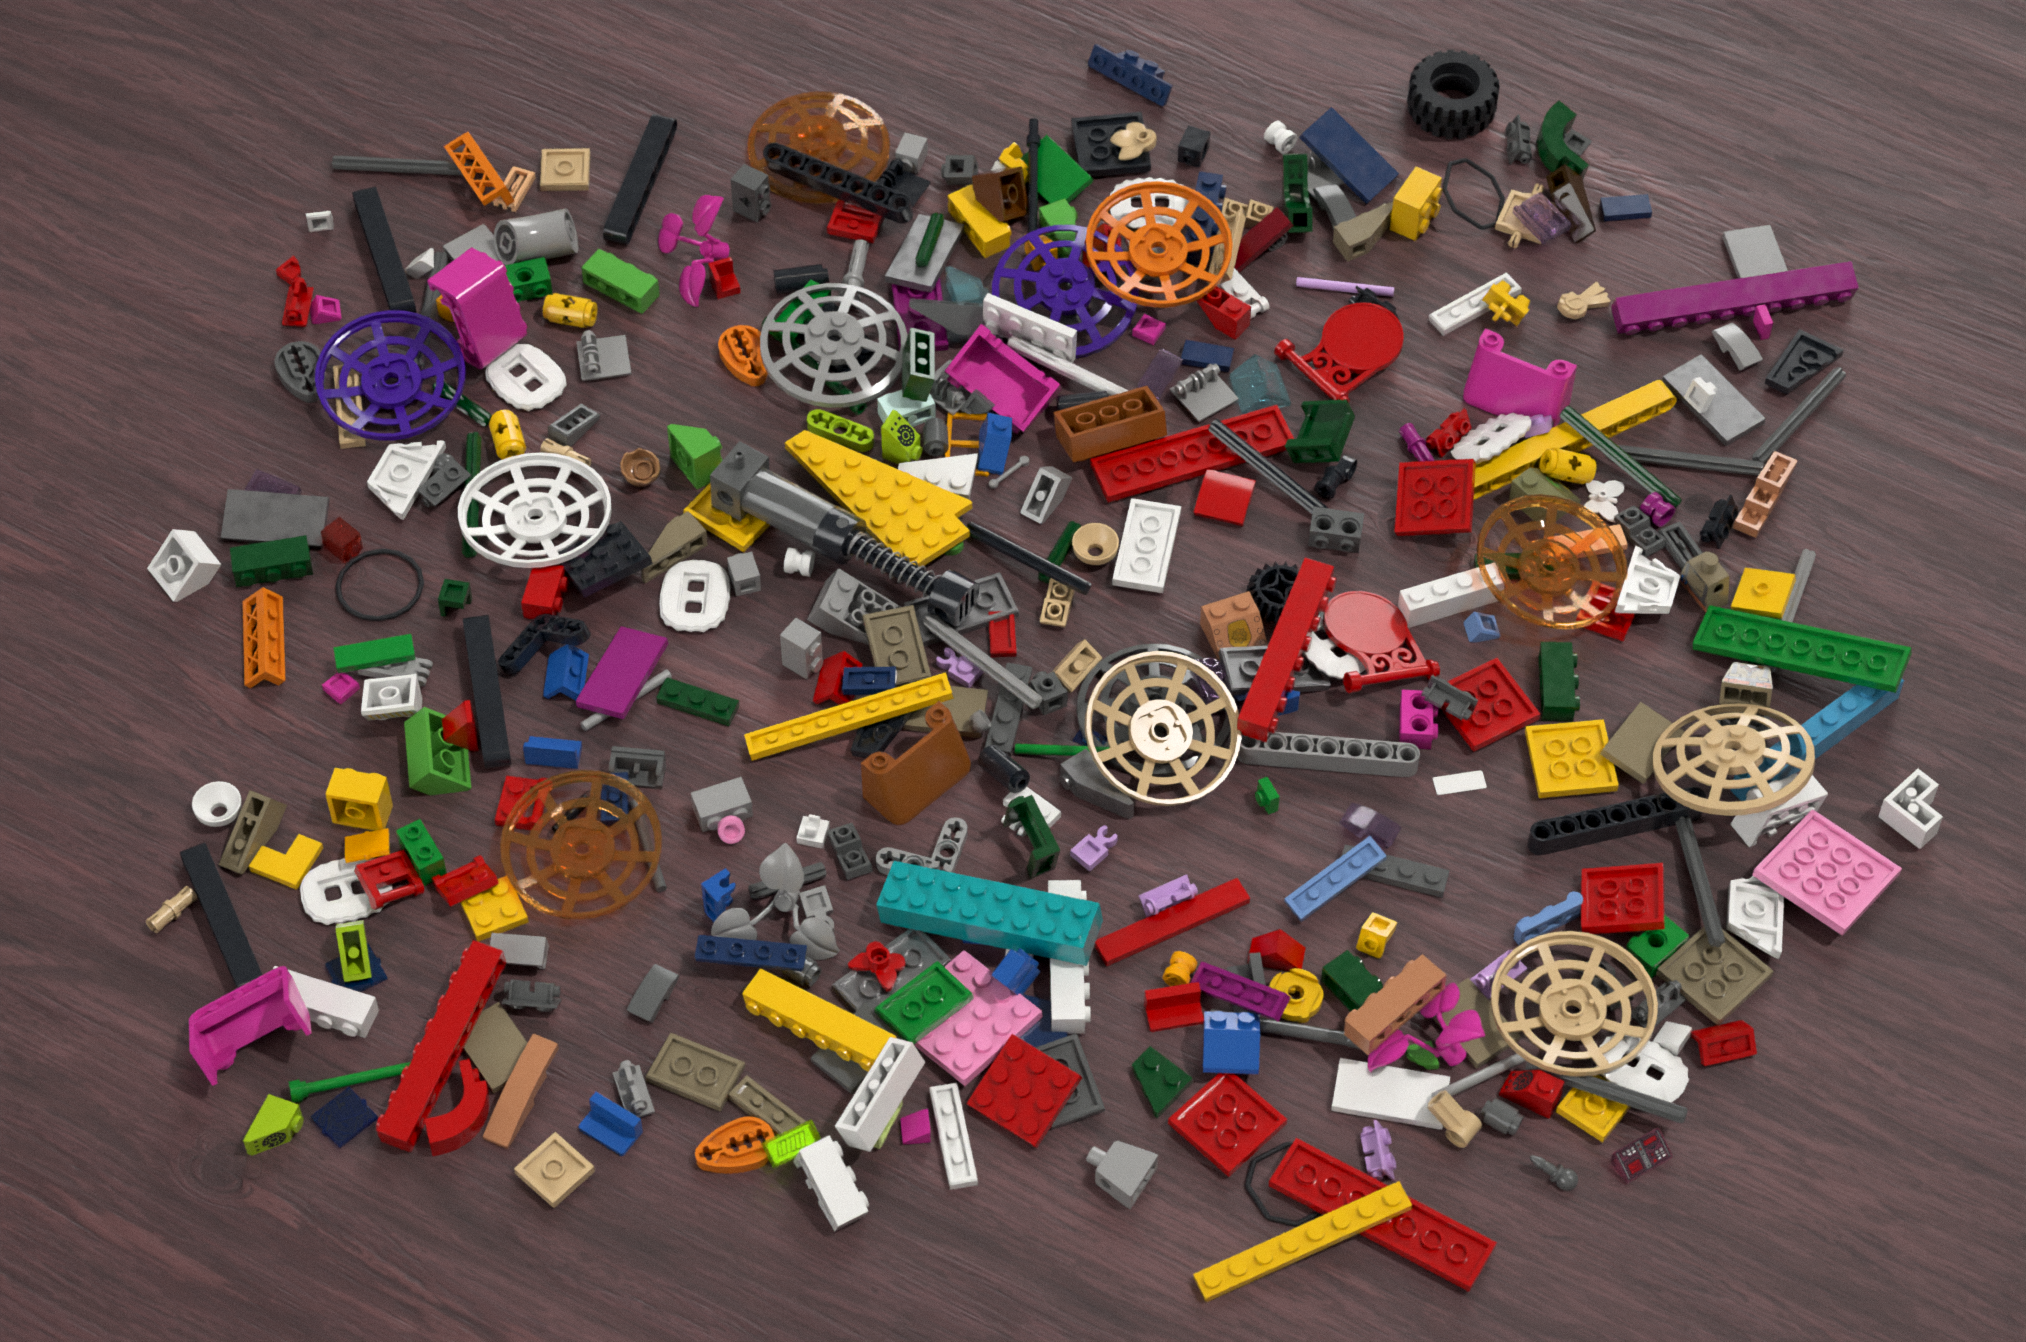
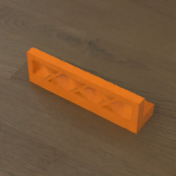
M468 131L444 146L484 206L499 196L506 206L515 202L506 185ZM465 144L463 153L453 152V150ZM467 159H475L472 166H464ZM484 173L482 180H473L475 174ZM485 187L495 188L493 191L483 196Z
M264 587L243 601L244 683L248 688L254 687L264 679L278 686L285 682L283 596ZM256 604V607L252 613V606ZM256 645H258V647H257V649H256V651H255V653H254V655H253V651H254ZM258 665V673L254 675V671Z

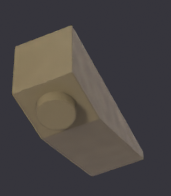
M689 511L673 518L666 525L648 554L651 556L653 564L641 570L642 581L645 584L708 546L706 530Z
M250 790L219 865L243 874L261 846H265L277 831L287 805Z

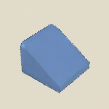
M1473 612L1464 621V627L1470 642H1480L1501 637L1494 615Z

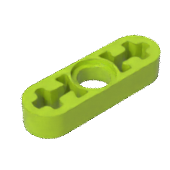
M821 409L813 410L807 415V428L813 434L859 452L869 451L874 446V433L866 426ZM838 427H844L847 429V432L837 434L834 430Z

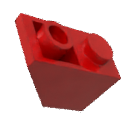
M1217 286L1197 300L1214 327L1234 340L1250 326L1251 306Z

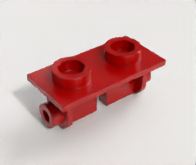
M297 277L292 282V286H289L282 326L307 327L314 287H307L305 280L301 277Z
M1464 408L1461 412L1451 413L1440 425L1442 430L1436 429L1431 435L1427 436L1426 447L1431 450L1433 448L1437 449L1439 457L1442 458L1472 428L1467 410Z

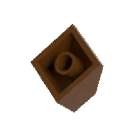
M1022 166L996 169L972 176V188L975 192L976 200L998 221H1006L1028 214Z

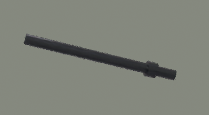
M1036 118L1029 120V134L1026 136V146L1029 148L1028 233L1037 230L1038 148L1041 146V136L1038 134V119Z

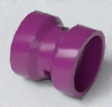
M1653 492L1642 502L1639 510L1645 515L1650 516L1655 525L1662 527L1671 520L1676 509L1670 503H1665L1660 494Z

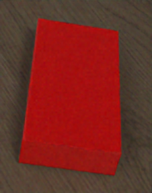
M1002 611L988 612V616ZM1011 614L1008 619L994 623V620L990 621L991 658L1016 657L1014 615Z

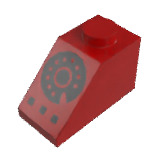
M1541 1070L1511 1071L1499 1092V1096L1550 1119L1561 1098L1565 1081Z

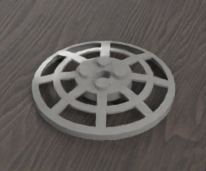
M824 283L797 290L785 297L773 308L762 327L760 354L763 366L769 377L788 395L814 406L844 408L873 400L887 391L897 381L902 373V350L908 334L898 312L879 295L855 285ZM823 290L846 291L843 297L826 296L812 299L808 295L809 293ZM856 294L865 296L880 304L888 312L876 314L867 305L854 300ZM797 298L803 303L790 315L786 322H772L776 314L788 303ZM830 302L841 303L838 311L825 313L818 306L819 304ZM850 306L859 308L869 317L856 320L848 314ZM807 309L814 315V318L808 325L794 323ZM896 320L901 334L900 352L886 346V331L883 322ZM876 325L879 342L865 339L863 329ZM769 331L783 332L782 342L786 356L773 363L768 350ZM790 332L805 334V344L793 351L790 343ZM836 335L839 336L841 339L838 341L829 340L828 337ZM862 349L874 351L875 353L871 359L860 366L856 358ZM810 354L812 358L820 362L818 370L807 366L800 358ZM883 355L895 360L896 364L889 374L879 383L871 386L865 374L877 365ZM792 363L802 373L815 378L812 392L791 383L780 371ZM847 363L851 369L849 372L828 373L830 365H843ZM856 378L862 389L860 392L847 395L822 394L825 381L842 382Z

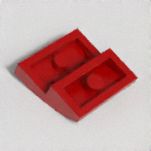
M1207 469L1195 505L1194 515L1243 526L1248 507L1251 504L1256 480Z
M1593 581L1586 594L1584 604L1577 615L1575 625L1624 642L1636 613L1615 612L1621 590Z

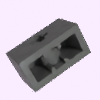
M743 164L731 178L733 211L758 222L763 215L768 214L771 208L768 175Z

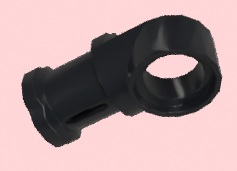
M1344 455L1336 467H1326L1321 481L1316 482L1314 486L1318 495L1324 499L1334 498L1337 487L1344 483L1345 479L1350 480L1357 467V459Z

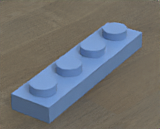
M1369 836L1284 898V902L1302 922L1385 861L1387 856L1372 837Z

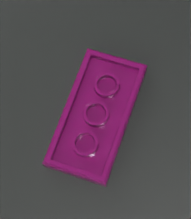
M940 277L931 293L891 284L894 309L904 322L907 334L910 328L933 332L935 351L948 350L946 328L909 307L910 298L943 301ZM896 322L897 337H898V346H899V352H900V349H901V334H900V331H899L898 324H897V322Z
M621 626L576 700L577 707L624 719L669 644L668 639Z

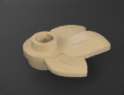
M1138 122L1128 123L1126 130L1118 131L1110 138L1112 144L1122 147L1119 160L1136 158L1142 152L1152 150L1157 141L1155 132L1146 129L1143 124Z

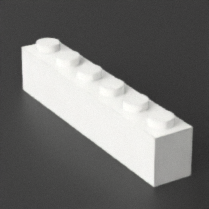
M1081 880L1048 881L1049 893L1087 900L1086 891H1081ZM1050 958L1052 1032L1085 1034V1023H1090V1006H1085V999H1090L1089 983H1084V976H1089V961L1087 966Z

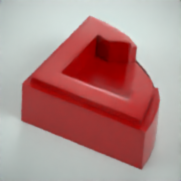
M292 256L276 269L277 276L291 286L297 277H301L300 265L295 256Z

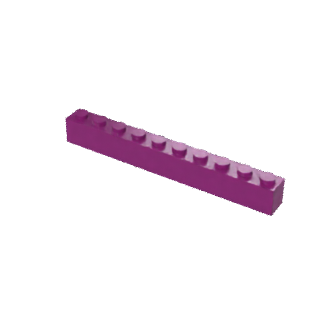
M1852 261L1616 297L1611 310L1617 334L1626 333V335H1633L1640 332V330L1658 331L1663 327L1672 325L1678 328L1691 322L1704 324L1711 319L1720 318L1721 320H1728L1736 315L1744 314V316L1749 317L1755 315L1756 306L1765 305L1769 313H1774L1782 308L1791 307V309H1799L1813 303L1819 306L1833 300L1845 302L1852 299L1859 287Z

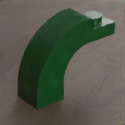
M1559 100L1548 110L1537 136L1538 153L1542 162L1551 173L1563 165H1567L1582 176L1583 180L1589 164L1570 150L1563 139V135L1572 128L1577 114Z
M1307 153L1282 154L1284 215L1294 225L1288 230V233L1313 232L1312 207L1308 194Z

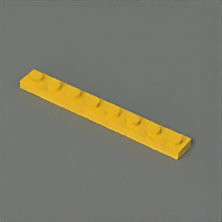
M945 672L744 734L751 760L753 761L932 706L938 701L945 702L954 699Z
M1398 1181L1193 1274L1194 1280L1205 1302L1211 1301L1412 1209V1204L1401 1183Z

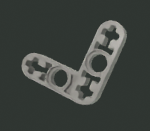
M955 817L945 822L931 858L895 848H882L876 854L877 870L882 874L888 875L893 861H902L903 863H916L922 867L940 870V865L944 866L943 871L954 873L967 839L966 822ZM958 828L960 831L956 832L955 841L951 840V831ZM945 848H950L955 853L947 858L943 857L940 852ZM888 858H892V861H890L888 864H884V861H886Z

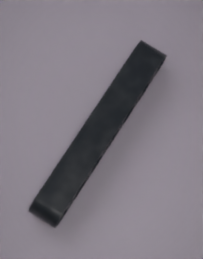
M652 114L606 220L603 231L604 240L626 245L630 243L677 130L676 118Z
M770 143L763 150L767 167L773 173L897 223H907L913 217L910 199L904 193L779 143ZM879 198H884V199L881 200V201H878V202L876 201V200L879 199ZM899 207H905L902 210H897Z
M376 186L352 192L354 204L389 310L417 313L413 295Z
M489 615L463 618L485 769L512 765Z
M1698 787L1683 789L1690 794L1706 799L1705 792ZM1661 793L1537 821L1531 826L1527 844L1533 854L1546 855L1675 826V822L1682 816L1685 818L1689 817L1691 822L1701 818L1703 812L1680 804L1667 793Z
M204 842L180 851L184 867L236 988L262 976L263 974L206 843Z

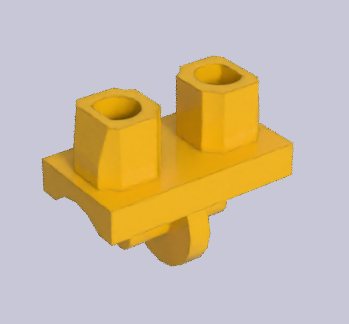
M1504 280L1500 281L1497 285L1493 284L1482 299V301L1489 305L1488 308L1496 313L1492 320L1496 322L1501 317L1505 321H1511L1518 326L1529 311L1528 305L1530 300L1524 295H1519L1516 299L1510 296L1508 293L1511 287Z

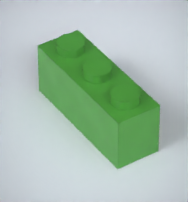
M598 249L581 267L584 284L641 314L660 296L658 279L653 275L646 274L634 265L625 263L615 255L606 253L601 249Z

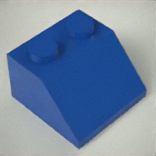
M1204 1011L1203 1072L1259 1074L1260 1015L1249 1012Z

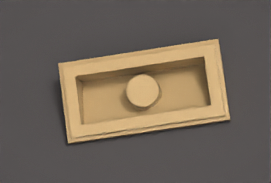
M1083 640L1074 646L1053 671L1063 688H1066L1071 693L1100 662L1102 657L1086 640Z

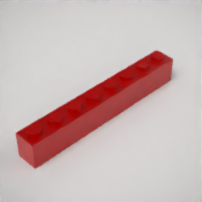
M1304 558L1238 716L1237 730L1241 731V735L1267 742L1270 733L1275 734L1279 723L1278 713L1284 712L1287 704L1285 696L1287 692L1291 693L1295 685L1296 678H1294L1295 672L1300 673L1304 662L1303 652H1308L1312 643L1310 635L1312 631L1317 632L1321 619L1318 617L1319 613L1326 610L1329 600L1326 596L1328 592L1332 593L1334 591L1337 578L1333 577L1334 566Z
M473 940L470 947L463 951L461 965L457 972L454 971L449 980V988L446 994L440 997L434 1018H430L427 1022L422 1042L416 1044L410 1065L406 1066L402 1071L401 1083L398 1089L393 1090L389 1097V1106L385 1114H381L377 1120L376 1131L381 1142L412 1152L425 1126V1119L429 1118L507 963L503 950Z

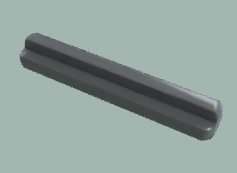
M822 862L803 867V884L826 877V869ZM763 881L748 886L750 897L753 900L775 894L779 890L768 888Z

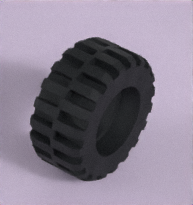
M1447 50L1445 53H1442V51L1435 52L1432 57L1428 55L1422 59V62L1417 63L1414 71L1411 72L1407 97L1408 112L1412 116L1413 121L1417 125H1421L1422 130L1427 133L1428 131L1432 132L1433 136H1445L1446 139L1451 140L1453 137H1458L1459 139H1465L1467 135L1472 137L1478 134L1479 130L1483 131L1495 117L1500 87L1497 74L1485 60L1481 61L1479 56L1475 54L1469 55L1467 51L1454 52V50ZM1457 90L1467 94L1469 97L1449 99L1439 95L1437 92Z

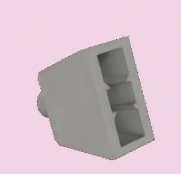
M1115 1141L1107 1153L1095 1146L1092 1147L1086 1161L1097 1166L1095 1171L1096 1184L1124 1206L1131 1209L1157 1170L1158 1155L1120 1141Z

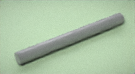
M666 669L648 680L636 700L662 685L667 677L672 678L669 670ZM595 713L580 722V725L584 731H588L610 716Z
M1516 1053L1433 1092L1431 1097L1444 1090L1450 1096H1453L1526 1060Z

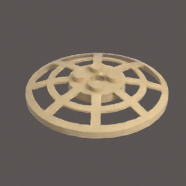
M1152 651L1133 655L1122 660L1103 675L1095 686L1087 704L1085 713L1087 746L1100 772L1113 786L1124 794L1152 805L1174 806L1187 804L1199 800L1212 792L1224 781L1233 768L1241 743V731L1237 730L1239 712L1225 684L1202 663L1181 654ZM1163 662L1177 665L1172 680L1150 678L1140 681L1135 665ZM1187 669L1204 679L1216 691L1219 699L1205 705L1203 700L1194 691L1183 685L1182 681ZM1125 670L1130 686L1117 696L1112 706L1110 707L1097 700L1107 683ZM1165 687L1168 688L1165 700L1149 701L1144 688ZM1178 692L1187 697L1197 707V710L1186 714L1181 707L1176 705L1175 701ZM1134 693L1140 707L1133 716L1118 711L1124 700ZM1223 708L1226 709L1231 728L1229 749L1214 746L1215 729L1211 714ZM1093 711L1107 717L1106 735L1110 748L1098 753L1094 746L1092 735ZM1203 719L1206 729L1205 743L1192 739V724ZM1115 721L1129 727V741L1117 745L1114 735ZM1158 725L1163 726L1167 731V736L1164 738L1158 737L1154 732V727ZM1187 749L1202 753L1197 763L1186 771L1179 757ZM1135 750L1144 758L1145 762L1142 772L1130 765L1123 757V754ZM1210 756L1225 759L1223 768L1206 787L1199 790L1191 777L1204 767ZM1115 758L1125 771L1139 779L1136 792L1117 781L1102 762ZM1155 763H1169L1176 776H1152ZM1181 782L1189 794L1188 796L1174 799H1157L1146 796L1150 783L1154 785H1172Z
M1741 703L1709 706L1681 717L1661 734L1653 752V770L1656 780L1672 799L1696 811L1724 816L1759 813L1789 801L1807 785L1815 766V752L1811 737L1797 721L1771 708ZM1755 714H1760V715H1764V716H1769V717L1774 718V719H1776V720L1782 721L1783 723L1787 724L1788 726H1786V727H1779L1777 724L1773 723L1772 721H1770V720H1768V719H1766V718H1763V717H1761V716H1757V715H1755ZM1740 718L1737 725L1721 726L1717 722V720ZM1696 719L1699 720L1690 726L1681 737L1669 738L1682 726ZM1751 720L1764 724L1770 729L1758 732L1748 726ZM1704 725L1711 730L1704 738L1690 737ZM1800 734L1804 739L1807 755L1805 761L1790 755V743L1787 735ZM1779 737L1782 744L1781 752L1766 748L1765 740ZM1677 746V759L1680 767L1667 775L1661 763V749ZM1685 746H1700L1701 755L1688 761L1685 755ZM1765 757L1777 760L1771 768L1763 773L1758 769ZM1705 764L1710 770L1716 772L1715 778L1704 775L1695 768ZM1786 764L1801 770L1792 782L1776 792H1773L1767 780L1777 775ZM1745 773L1750 775V778L1726 780L1727 775H1741ZM1687 774L1697 782L1712 787L1708 799L1686 792L1674 782ZM1756 785L1763 795L1761 798L1747 801H1719L1723 788L1740 789Z
M1575 931L1553 932L1540 935L1515 948L1503 960L1496 972L1492 984L1490 1002L1496 1027L1505 1042L1515 1053L1543 1070L1575 1077L1608 1073L1633 1060L1650 1040L1656 1024L1658 1011L1656 990L1652 980L1643 965L1630 952L1606 938ZM1572 944L1594 949L1587 963L1578 960L1554 961L1549 947ZM1538 950L1543 965L1532 971L1522 983L1507 976L1510 969L1519 960ZM1604 953L1613 956L1623 963L1635 975L1637 981L1622 987L1613 975L1599 967ZM1573 969L1584 971L1581 980H1562L1558 970ZM1548 974L1552 984L1543 994L1530 989V986L1537 979ZM1594 976L1605 981L1614 992L1603 996L1596 987L1591 985ZM1502 985L1517 993L1515 998L1517 1021L1502 1023L1498 1005ZM1642 990L1646 996L1648 1006L1646 1028L1629 1025L1631 1021V1006L1628 997ZM1524 998L1540 1005L1539 1017L1525 1020L1523 1012ZM1620 1001L1622 1022L1619 1023L1605 1019L1607 1006ZM1575 1006L1579 1008L1580 1012L1572 1014L1565 1008ZM1545 1027L1550 1033L1555 1035L1551 1045L1549 1046L1541 1041L1531 1029ZM1600 1029L1616 1033L1609 1042L1599 1048L1592 1038ZM1522 1031L1535 1046L1547 1052L1543 1060L1532 1056L1521 1048L1508 1033ZM1625 1035L1641 1038L1638 1045L1620 1060L1609 1064L1603 1055L1616 1047ZM1566 1040H1581L1587 1051L1568 1052L1561 1049ZM1557 1057L1572 1060L1592 1058L1598 1067L1567 1068L1554 1065Z

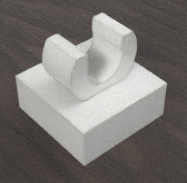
M1698 377L1691 382L1684 399L1699 413H1703L1708 410L1718 388L1711 382L1706 383Z
M810 814L809 817L803 816L797 835V844L823 849L827 831L830 827L829 821L821 820L820 816Z

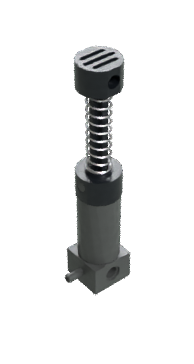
M739 441L710 474L712 506L735 519L742 521L749 513L840 565L846 564L855 555L856 561L863 559L864 565L870 563L873 565V570L881 569V574L888 573L889 579L896 577L898 584L903 581L906 583V588L914 587L915 593L921 591L923 592V597L929 595L928 612L956 627L961 625L971 613L979 596L980 584L952 569L947 570L943 575L935 576L934 571H927L924 565L918 567L917 561L910 562L907 556L901 558L900 552L893 553L891 547L885 548L883 543L876 544L874 538L868 539L867 534H865L867 526L865 520L770 471L769 457Z

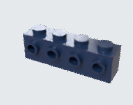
M1199 171L1195 191L1211 200L1222 213L1223 203H1220V200L1225 199L1227 185H1222L1223 175ZM1198 206L1191 218L1198 223L1207 238L1217 235L1218 226L1210 215ZM1188 226L1185 237L1187 243L1198 241V237ZM1215 246L1209 247V254H1213ZM1202 250L1187 253L1186 263L1199 265Z

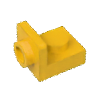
M1013 142L1010 147L1003 150L998 159L1007 168L1022 166L1024 183L1026 184L1028 181V166L1020 159L1023 154L1019 145Z
M1372 912L1361 928L1356 949L1380 959L1383 956L1386 943L1395 932L1397 922Z

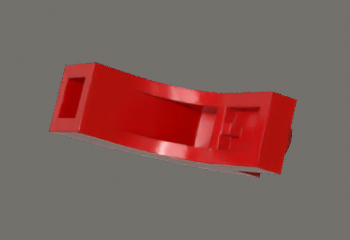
M470 1059L459 1061L464 1084V1095L459 1105L447 1114L425 1119L432 1156L446 1154L466 1145L479 1133L487 1119L490 1106L486 1080L480 1081L478 1068L472 1069Z

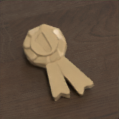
M1595 282L1581 295L1573 292L1562 294L1557 308L1562 315L1571 319H1579L1585 316L1587 308L1608 307L1611 300L1607 298L1608 293H1603L1605 288L1600 287L1599 283Z

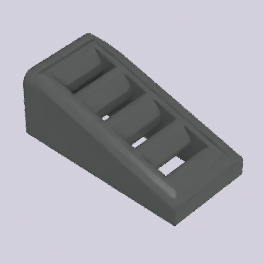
M580 404L548 426V438L560 445L572 447L600 419V414Z

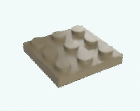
M1703 927L1657 968L1656 975L1665 982L1677 980L1682 985L1680 993L1686 1000L1719 1026L1772 977L1774 971L1724 930L1725 943L1721 944V947L1718 948L1710 946L1705 927Z

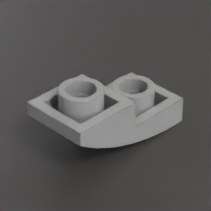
M1733 322L1712 331L1722 352L1729 351L1739 371L1758 364L1763 360L1751 340Z

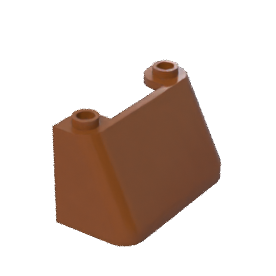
M940 701L929 708L925 715L926 724L932 731L895 760L887 753L876 752L861 762L863 798L895 825H904L911 821L970 772V757L949 709Z

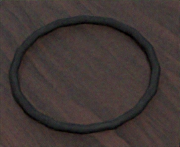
M381 548L365 551L350 559L339 572L335 586L337 598L347 612L360 619L382 621L396 618L410 610L421 596L424 579L422 569L412 557L398 550ZM377 554L397 555L410 562L418 575L419 585L416 595L407 606L394 613L381 616L362 614L350 608L343 599L341 583L347 570L355 562L366 556Z

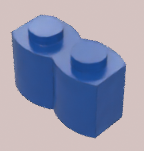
M1019 948L1016 952L1010 949L991 975L1015 994L1023 996L1041 971L1036 968L1039 963Z

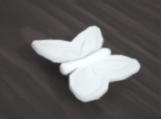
M1594 480L1586 483L1590 493L1588 496L1590 501L1585 503L1581 512L1583 514L1600 513L1606 520L1616 523L1614 516L1619 513L1613 505L1617 503V498L1614 497H1618L1624 491L1625 485L1616 480L1608 481L1604 484Z

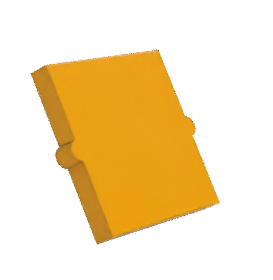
M389 828L371 832L366 831L361 834L345 837L346 863L364 859L369 860L374 857L390 854Z

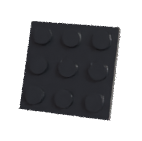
M1142 112L1071 118L1078 165L1091 177L1150 172L1151 160L1149 151L1142 152L1133 159L1119 160L1122 147L1110 142V138L1116 132L1126 130L1128 123L1138 122L1144 125Z
M620 521L609 525L600 539L587 551L558 565L564 566L565 574L585 598L652 565L653 562L648 552L623 522ZM585 537L583 540L559 551V555L575 549L591 537Z

